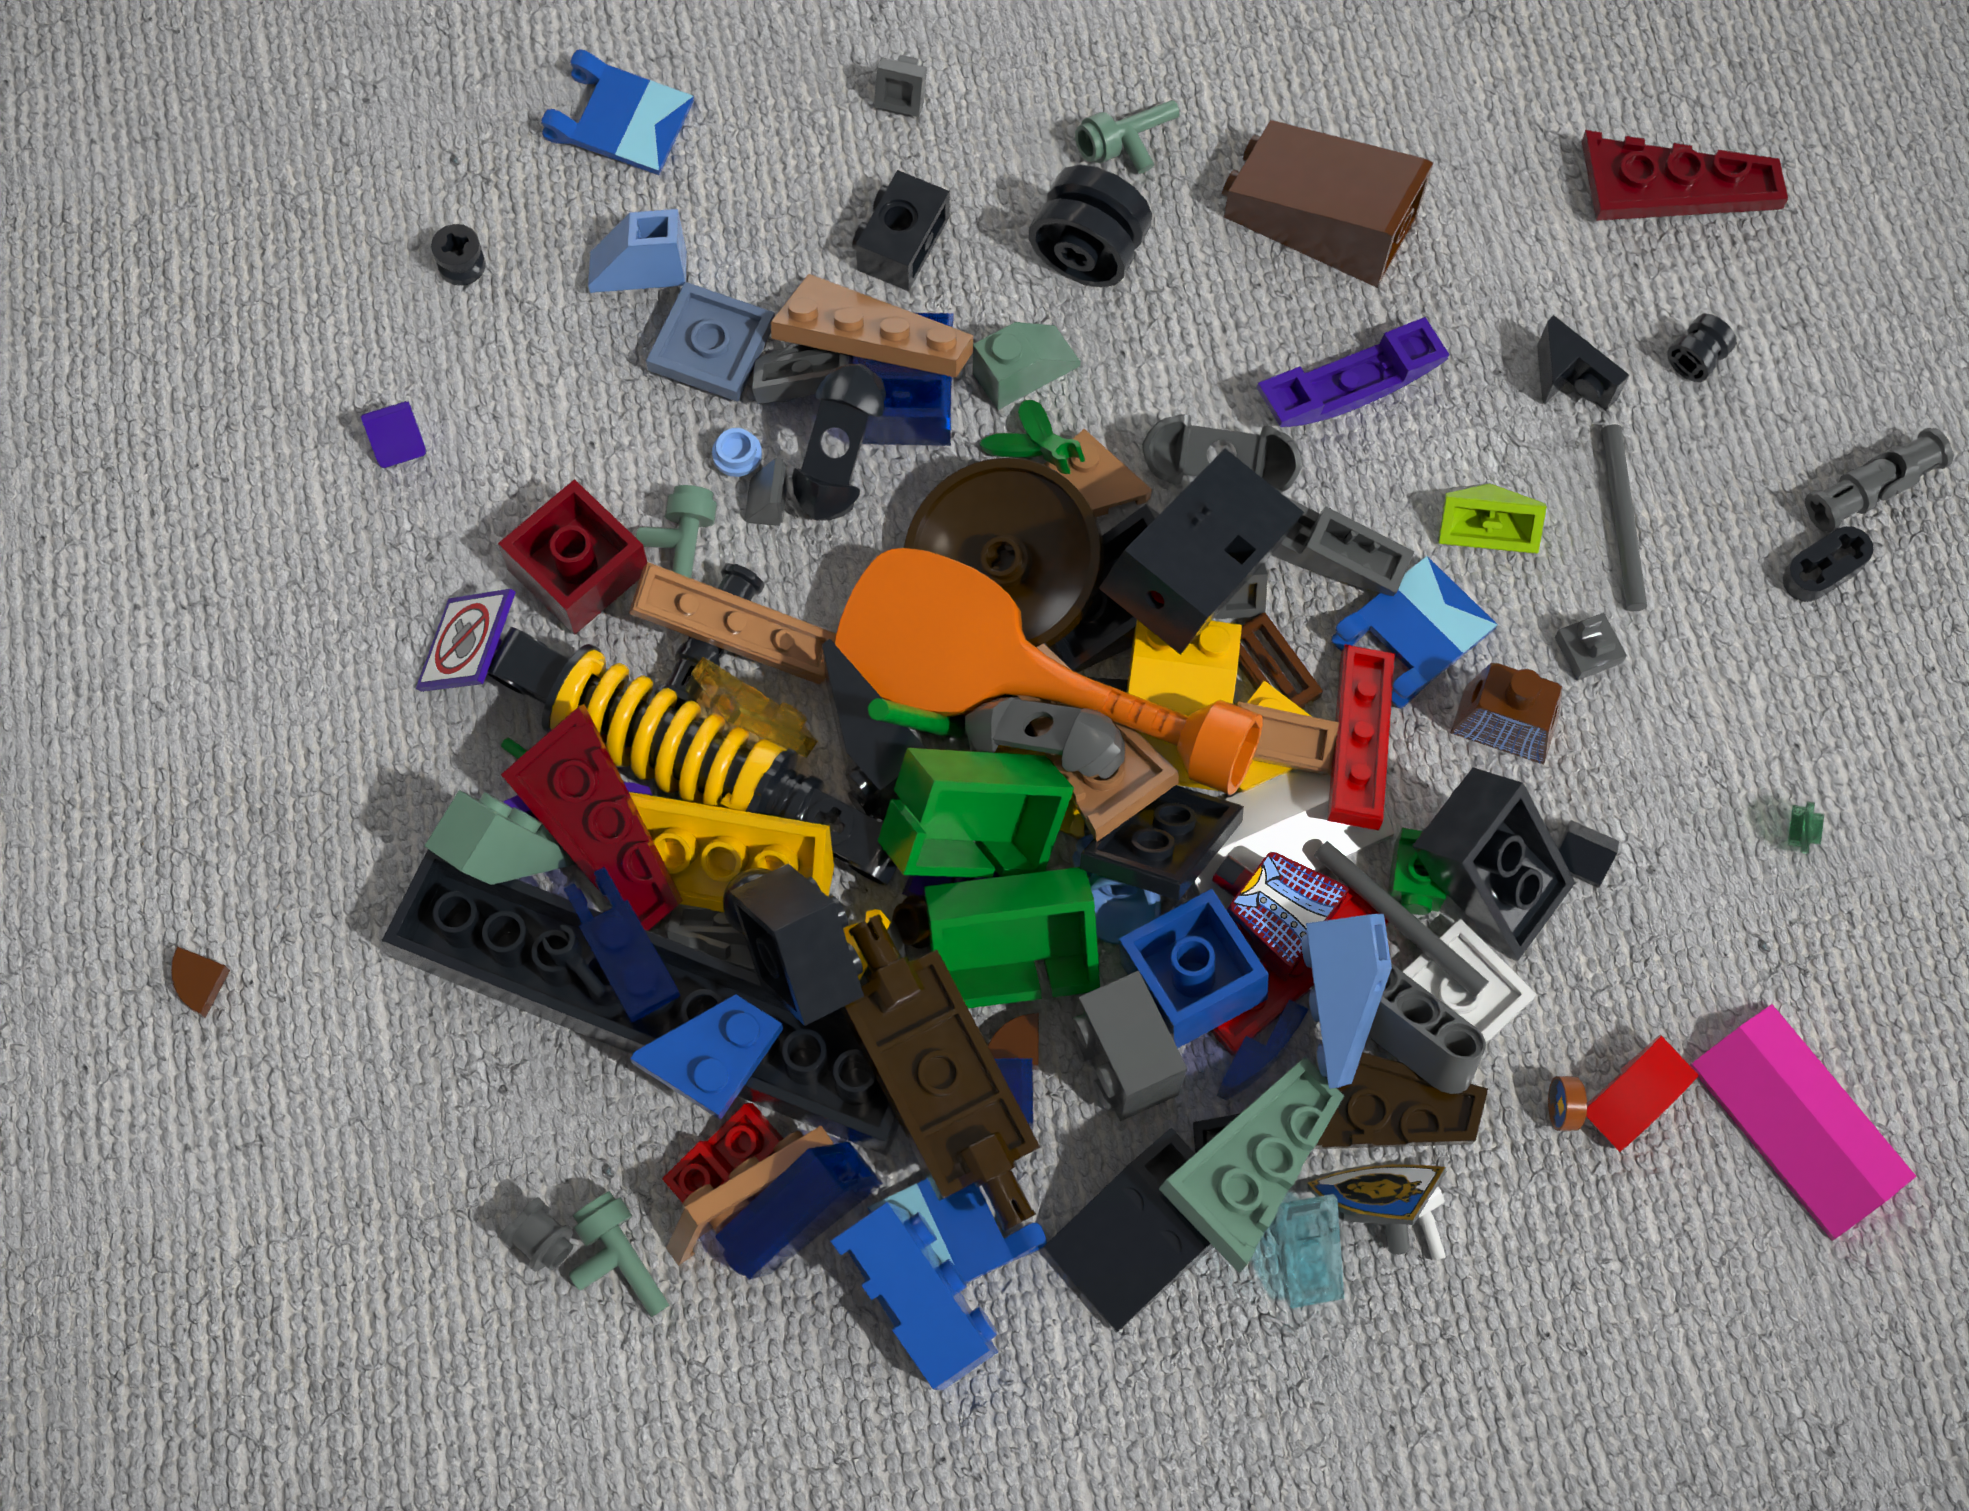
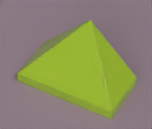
M1491 483L1446 493L1438 542L1439 544L1538 554L1547 509L1546 503Z

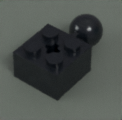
M786 864L773 871L765 868H750L732 878L723 895L724 914L732 927L744 934L760 984L804 1026L864 997L857 976L863 972L862 963L853 946L847 943L843 928L848 926V918L843 906L835 896L828 897L820 890L818 884L811 876L805 878L790 864Z

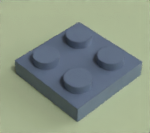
M684 282L646 360L648 371L738 402L755 367V360L759 358L771 333V321L775 317V313Z

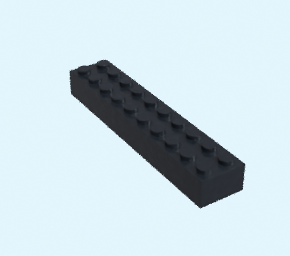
M428 849L382 939L390 954L397 961L632 1055L635 1051L730 997L738 995L781 1022L783 1030L737 1097L812 1127L822 1126L827 1133L887 1156L900 1124L841 1009L804 1026L760 984L756 973L523 881L514 879L490 885L461 872ZM561 925L568 926L573 930L582 946L581 956L586 961L588 967L607 988V991L599 998L594 996L569 966L561 967L553 963L543 946L544 938L551 948L556 950L563 949L568 945L569 940L560 928Z

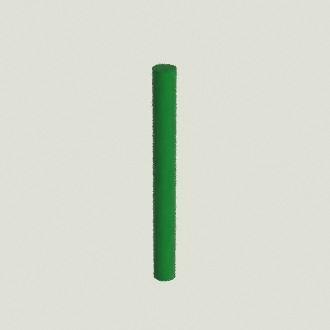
M881 698L872 700L868 706V713L874 720L954 739L960 738L965 732L964 722L951 716Z

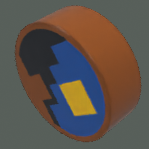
M1555 1076L1550 1083L1548 1110L1551 1124L1555 1130L1578 1131L1585 1122L1587 1114L1586 1091L1582 1081L1577 1076Z

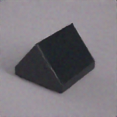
M1570 820L1558 850L1573 877L1599 888L1618 853L1619 841Z

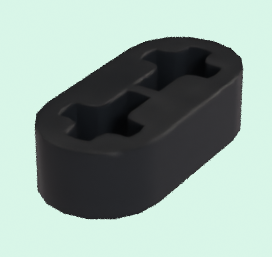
M1844 526L1836 529L1798 553L1784 571L1782 577L1783 586L1787 593L1797 600L1812 602L1820 599L1857 575L1865 567L1874 551L1873 542L1863 530L1856 527ZM1840 547L1843 549L1852 547L1856 551L1854 556L1849 554L1838 561L1834 558ZM1818 567L1822 570L1816 581L1809 579L1804 582L1799 576L1801 572L1807 574Z

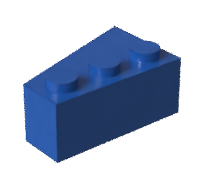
M886 1202L832 1239L831 1243L840 1256L848 1252L865 1279L861 1286L871 1300L877 1298L894 1325L892 1331L932 1389L945 1390L998 1353V1350L991 1341L998 1333L981 1307H977L972 1311L961 1294V1291L967 1288L965 1280L950 1259L942 1263L930 1245L937 1240L936 1235L921 1213L917 1212L912 1216L909 1211Z

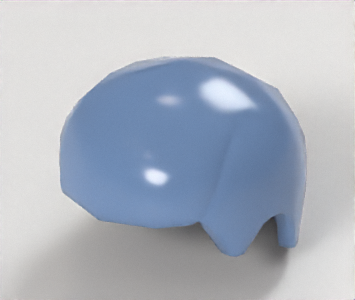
M1094 873L1088 879L1095 903L1097 938L1102 941L1119 945L1120 937L1160 917L1161 895Z

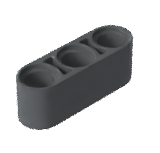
M1391 964L1392 969L1368 1036L1436 1089L1450 1094L1461 1093L1467 1090L1472 1083L1486 1049V1041L1483 1034L1458 1013Z

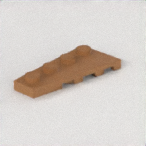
M811 274L806 276L771 321L772 339L951 377L958 376L973 353V335Z

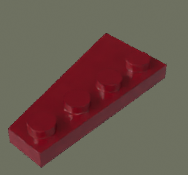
M1585 130L1581 140L1596 221L1781 210L1788 201L1779 158L1718 150L1715 155L1692 150V145L1673 143L1671 148L1646 145L1644 138L1625 136L1624 141L1602 138V132Z
M585 704L577 707L501 774L625 922L648 931L683 902Z

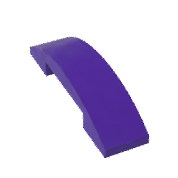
M1426 317L1385 332L1380 343L1306 373L1299 366L1259 382L1256 389L1280 427L1301 426L1345 414L1385 397L1432 371L1447 361L1450 354Z

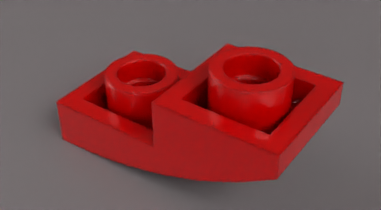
M1661 1034L1620 1069L1621 1073L1587 1103L1586 1117L1619 1152L1647 1129L1699 1077L1698 1073Z
M745 1103L708 1141H699L662 1180L683 1203L693 1192L705 1185L711 1184L716 1189L729 1181V1174L746 1160L756 1157L761 1162L775 1153L774 1147L784 1138L753 1103Z

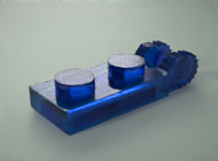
M602 867L593 873L596 877L595 883L601 894L606 896L612 907L606 912L593 918L587 906L588 902L580 888H577L572 883L563 888L582 923L579 927L630 1021L633 1023L681 995L629 901H623L605 867Z

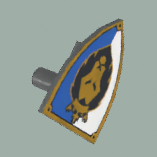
M1406 1164L1362 1167L1308 1182L1307 1186L1321 1202L1344 1213L1345 1221L1385 1225L1388 1251L1392 1254H1404L1410 1250L1407 1225H1414L1445 1175L1446 1167Z

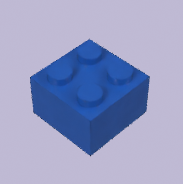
M1213 889L1200 894L1119 938L1122 967L1127 975L1136 971L1140 972L1177 1049L1268 999L1269 974Z

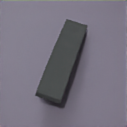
M1285 496L1304 513L1271 556L1347 584L1389 596H1394L1397 593L1414 551L1327 506L1318 513Z

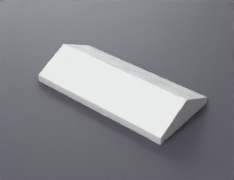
M1294 769L1248 791L1240 792L1224 799L1244 806L1242 823L1193 882L1191 888L1196 897L1213 889L1227 910L1235 897L1211 880L1217 869L1229 855L1253 872L1270 851L1277 852L1310 869L1319 871L1326 866L1315 858L1314 854L1327 840L1346 857H1349L1393 837L1395 833L1386 809L1384 807V819L1379 831L1327 821L1331 772L1327 775Z

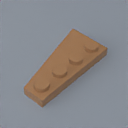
M1044 643L1037 647L1048 657L1069 668ZM1012 695L1013 698H1020L1025 701L1076 708L1057 701L1032 696ZM1039 717L1029 722V726L1034 735L1038 737L1046 734L1052 728L1053 720L1048 717ZM1116 722L1113 723L1121 731L1122 739L1125 743V758L1120 767L1108 778H1101L1098 774L1093 777H1087L1078 770L1068 772L1062 766V755L1045 752L1048 759L1074 787L1071 799L1096 842L1179 783L1178 770L1138 732Z

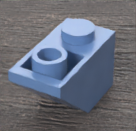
M678 209L630 212L590 252L588 280L590 293L683 286L684 282H686L687 250Z

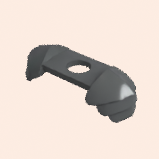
M1180 414L1158 421L1147 433L1142 443L1144 458L1150 471L1157 478L1166 480L1174 485L1181 484L1183 475L1198 476L1210 464L1207 459V451L1210 445L1218 440H1226L1232 443L1236 449V457L1280 493L1292 486L1302 469L1301 455L1294 440L1289 435L1271 426H1263L1259 435L1191 425V416Z
M1011 697L999 698L982 704L965 716V729L968 734L970 749L973 752L995 753L998 746L1003 745L1062 755V766L1068 772L1078 770L1087 777H1093L1098 774L1104 779L1110 777L1124 762L1125 743L1122 739L1121 731L1114 725L1111 718L1097 710L1058 706ZM1039 717H1048L1053 720V726L1046 734L1038 737H1031L1025 734V728L1032 720Z

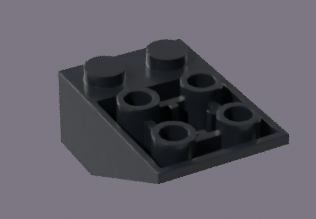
M1172 1127L1129 1163L1043 1247L1116 1333L1214 1248L1159 1190L1173 1173L1195 1155Z

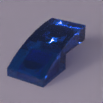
M1289 999L1266 1046L1246 1036L1221 1083L1217 1096L1228 1100L1241 1093L1265 1074L1289 1046L1309 1009Z

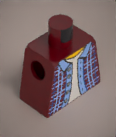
M1272 851L1266 855L1254 872L1229 855L1217 869L1211 880L1235 897L1227 908V912L1256 956L1284 982L1287 981L1303 959L1302 937L1307 935L1306 923L1331 920L1342 906L1349 890L1344 884Z

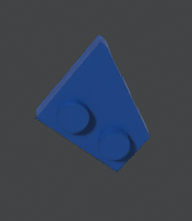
M734 995L638 1049L630 1059L632 1064L721 1120L782 1032L783 1026L781 1022L738 995Z

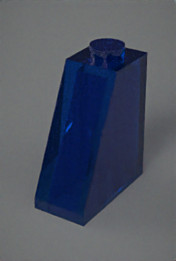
M850 1141L808 1148L715 1237L725 1249L723 1256L726 1262L735 1272L746 1276L748 1280L770 1275L876 1191L883 1182Z

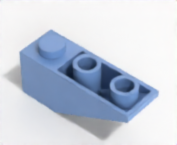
M1384 914L1306 923L1307 935L1302 937V954L1306 966L1312 967L1315 989L1310 991L1309 1003L1314 1021L1320 1022L1323 1044L1318 1045L1317 1061L1321 1075L1328 1078L1329 1089L1352 1084L1392 969Z

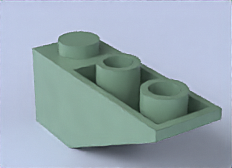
M459 790L424 845L461 872L490 885L576 865L541 822L516 807L511 808L487 792H484L481 798L477 799Z

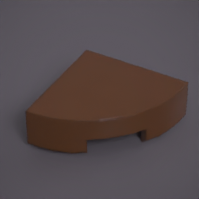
M177 946L171 966L174 988L180 999L193 1012L206 1018L230 970L221 963Z
M1039 1013L1025 1014L1010 1020L992 1037L988 1048L999 1069L1038 1070Z

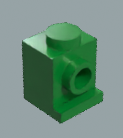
M1402 827L1394 843L1388 893L1412 914L1426 915L1431 913V911L1439 912L1446 899V893L1431 879L1430 875L1420 876L1414 870V868L1426 870L1413 848V844L1420 837L1422 831Z

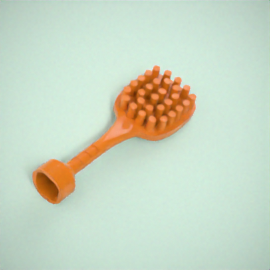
M895 548L877 556L856 583L840 618L835 645L885 700L945 716H966L978 706L1004 694L1032 696L1057 701L1079 709L1089 708L1097 710L1111 718L1113 722L1178 746V753L1190 780L1228 795L1234 794L1244 780L1260 740L1263 725L1262 715L1226 701L1218 700L1187 716L1070 670L1048 657L1026 640L1022 630L1021 611L1012 597L1001 586L985 574L968 565L929 551Z

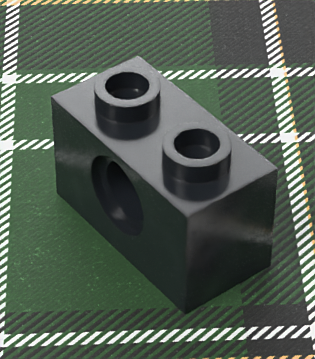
M897 170L889 186L882 185L873 204L874 213L868 223L861 222L853 237L852 248L856 250L857 271L909 292L950 218V191ZM896 227L906 228L905 230H902V231L892 230L893 228H896Z

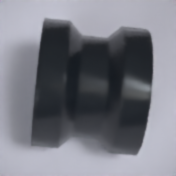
M451 224L444 226L436 232L432 238L431 249L440 276L446 282L460 286L468 285L478 280L485 271L486 262L475 231L464 224Z

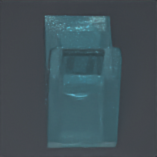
M1335 1194L1281 1203L1277 1209L1276 1216L1269 1226V1230L1281 1249L1284 1298L1289 1307L1292 1309L1344 1299L1337 1197Z

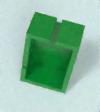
M907 748L894 788L900 800H890L878 842L903 875L992 878L994 871L1000 877L1044 872L1074 787L1054 764L1043 755Z
M1080 867L924 887L931 952L938 950L967 1008L1042 999L1035 960L1044 959L1052 998L1089 993L1100 988L1095 903L1085 870L1080 869Z

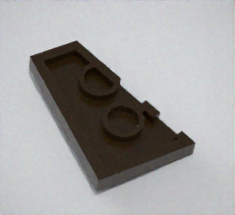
M1362 1052L1352 1084L1337 1088L1344 1097L1313 1149L1471 1145L1477 1138L1488 1088L1470 1084L1468 1089L1461 1093L1450 1094L1442 1092L1426 1082L1405 1064Z

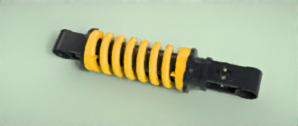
M510 627L495 652L487 675L507 688L522 695L526 694L545 704L541 722L545 732L549 733L577 707L585 704L615 766L620 768L631 766L635 776L642 780L655 778L660 790L667 793L679 791L682 800L686 802L704 803V805L822 825L825 821L833 824L839 817L844 830L841 833L836 831L830 833L833 857L873 882L883 886L889 884L897 866L878 842L884 821L870 817L822 792L824 782L814 775L807 778L805 775L796 771L798 753L790 748L786 750L767 739H760L751 750L746 747L749 739V732L746 728L736 726L727 736L723 735L725 719L717 713L709 715L703 723L698 722L701 715L700 705L691 700L684 703L679 710L675 709L677 694L670 688H664L658 692L649 704L648 702L653 691V681L647 676L637 677L627 690L624 691L629 680L628 666L616 663L606 671L604 654L601 653L598 647L592 644L582 646L569 659L550 649L533 636L517 628Z

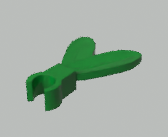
M1034 400L1022 402L1018 410L1019 418L1026 434L997 433L987 436L980 441L981 449L992 456L1037 457L1043 455L1044 460L1055 465L1062 474H1071L1067 458L1077 457L1080 459V462L1085 461L1080 443L1075 439H1065L1054 434L1045 409Z

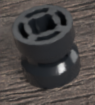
M1701 314L1688 327V335L1677 338L1669 347L1667 358L1674 370L1682 377L1692 382H1702L1715 370L1717 366L1716 360L1725 359L1737 344L1736 336L1731 327L1721 318L1712 314Z

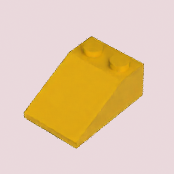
M1137 620L1132 642L1127 693L1187 716L1218 700L1233 704L1242 625L1211 621L1180 655ZM1135 730L1178 770L1179 783L1177 785L1215 790L1189 779L1178 753V746Z

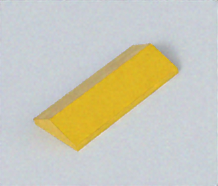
M629 792L683 899V902L680 904L724 912L723 895L732 878L738 873L750 868H765L773 871L786 864H790L805 878L811 876L818 884L820 890L829 896L834 871L830 826Z

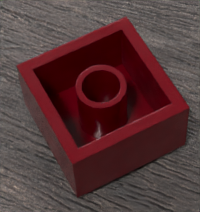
M575 479L498 543L507 570L574 635L640 579L643 567L648 563L643 544Z

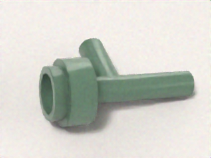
M1170 100L1116 122L1108 113L1099 112L1082 120L1081 125L1076 128V145L1085 160L1089 162L1095 161L1100 164L1119 156L1123 145L1138 174L1145 173L1153 168L1155 164L1138 133L1178 118L1180 115L1179 107L1174 100Z
M694 485L675 486L673 494L667 497L665 517L669 521L679 524L678 529L639 527L636 538L644 547L675 548L672 571L691 578L699 527H709L715 524L717 503L713 500V492Z
M608 1191L573 1214L574 1219L578 1223L574 1229L586 1247L599 1239L606 1246L603 1250L569 1272V1276L577 1289L582 1291L618 1266L651 1318L670 1306L620 1228L622 1224L632 1217L631 1212L621 1197L615 1199L612 1193Z

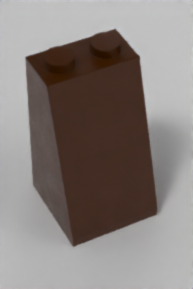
M1270 120L1261 136L1254 134L1251 137L1243 155L1245 164L1240 172L1233 169L1224 184L1222 196L1227 198L1224 218L1378 288L1418 216L1434 162L1425 158Z

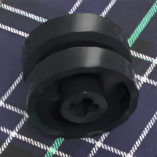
M1074 165L1065 167L1057 175L1047 194V202L1038 210L1029 227L1028 239L1035 253L1050 268L1062 276L1083 285L1101 288L1114 286L1124 278L1133 261L1134 250L1142 244L1151 226L1152 212L1147 200L1139 191L1118 175L1099 167Z

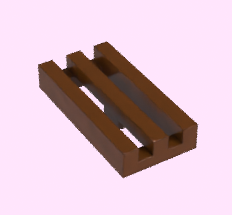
M1265 612L1242 625L1241 640L1243 639L1284 696L1302 709L1308 702H1314L1321 698L1323 690ZM1255 631H1261L1304 691L1299 694L1296 692L1275 660L1268 654L1255 636ZM1240 643L1238 666L1255 690L1264 681L1270 684Z

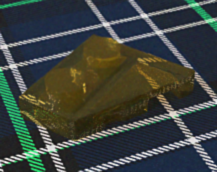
M704 657L701 658L692 671L693 677L729 723L781 747L790 748L805 758L808 757L818 743L817 739L805 726L808 720L807 717L790 704L782 702L779 705L754 687L744 683Z

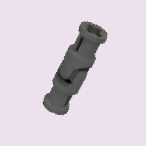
M1925 428L1920 431L1916 440L1903 447L1899 445L1893 446L1869 460L1863 466L1846 472L1839 478V483L1824 491H1812L1805 498V507L1811 521L1821 531L1833 532L1839 528L1842 520L1856 512L1859 514L1867 513L1875 508L1877 502L1881 500L1886 501L1916 485L1920 481V476L1937 468L1945 469L1952 464L1954 459L1950 441L1939 429Z

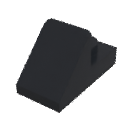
M1555 315L1547 321L1537 345L1543 403L1546 404L1567 382H1570L1584 399L1595 402L1606 411L1619 398L1629 378V374Z

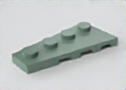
M1304 1057L1173 1173L1159 1190L1234 1269L1240 1273L1252 1258L1257 1244L1278 1212L1277 1209L1288 1190L1295 1183L1304 1162L1318 1143L1344 1095L1337 1088L1329 1089L1328 1079L1323 1077L1320 1071Z

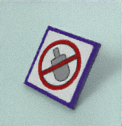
M503 589L448 598L415 689L425 692L483 684L494 652L502 642L499 638L516 592L512 589Z

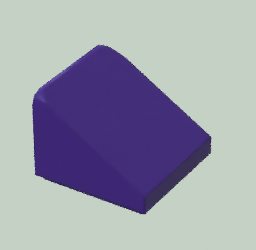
M409 401L381 408L361 416L376 460L381 468L391 467L426 455L427 450Z

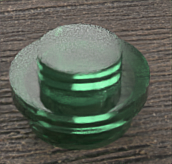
M1807 801L1806 806H1792L1787 846L1800 847V853L1809 854L1810 844L1821 845L1825 814L1814 812L1815 802Z

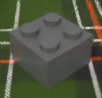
M1139 971L1079 997L1076 1016L1072 1018L1075 1030L1070 1032V1037L1081 1061L1091 1060L1098 1075V1079L1093 1081L1094 1088L1106 1111L1114 1108L1121 1122L1179 1095L1187 1067Z

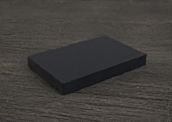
M1175 785L1096 842L1093 839L1081 853L1080 869L1179 901L1242 823L1244 806Z

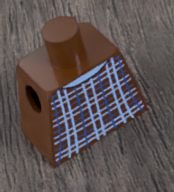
M1490 663L1466 685L1450 733L1544 765L1559 719L1562 686L1556 682L1541 678L1538 673L1530 669L1517 670L1499 663Z

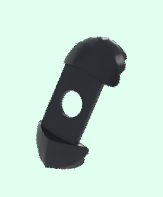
M847 364L834 369L819 384L815 393V397L821 400L802 468H794L792 484L794 495L800 507L816 521L833 520L845 516L853 509L854 502L860 495V489L851 485L850 482L869 417H881L883 415L886 390L882 379L863 364ZM831 428L842 429L849 438V448L839 458L828 456L821 445L824 433Z

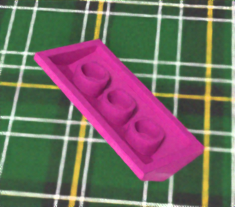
M1773 1004L1739 1026L1690 1064L1698 1073L1700 1081L1831 1241L1838 1238L1876 1210L1917 1177Z

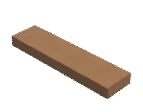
M649 562L643 567L629 614L819 685L825 681L822 644L829 639L835 644L836 633Z

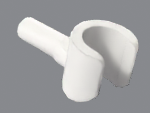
M1438 1186L1418 1217L1432 1261L1446 1257L1435 1224L1436 1221L1431 1213L1432 1210L1444 1204V1197Z

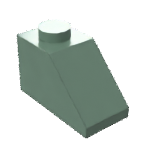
M1014 322L973 344L972 374L997 410L1080 367L1081 363L1055 325Z

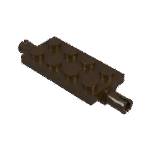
M881 915L869 918L868 923L863 921L849 930L872 973L868 976L869 982L861 986L864 997L840 1009L938 1200L941 1201L973 1183L976 1188L982 1185L1002 1224L1003 1231H1006L1036 1215L1011 1169L1016 1167L1014 1161L1039 1149L1040 1145L938 950L912 961H909L907 957L901 958L882 922Z

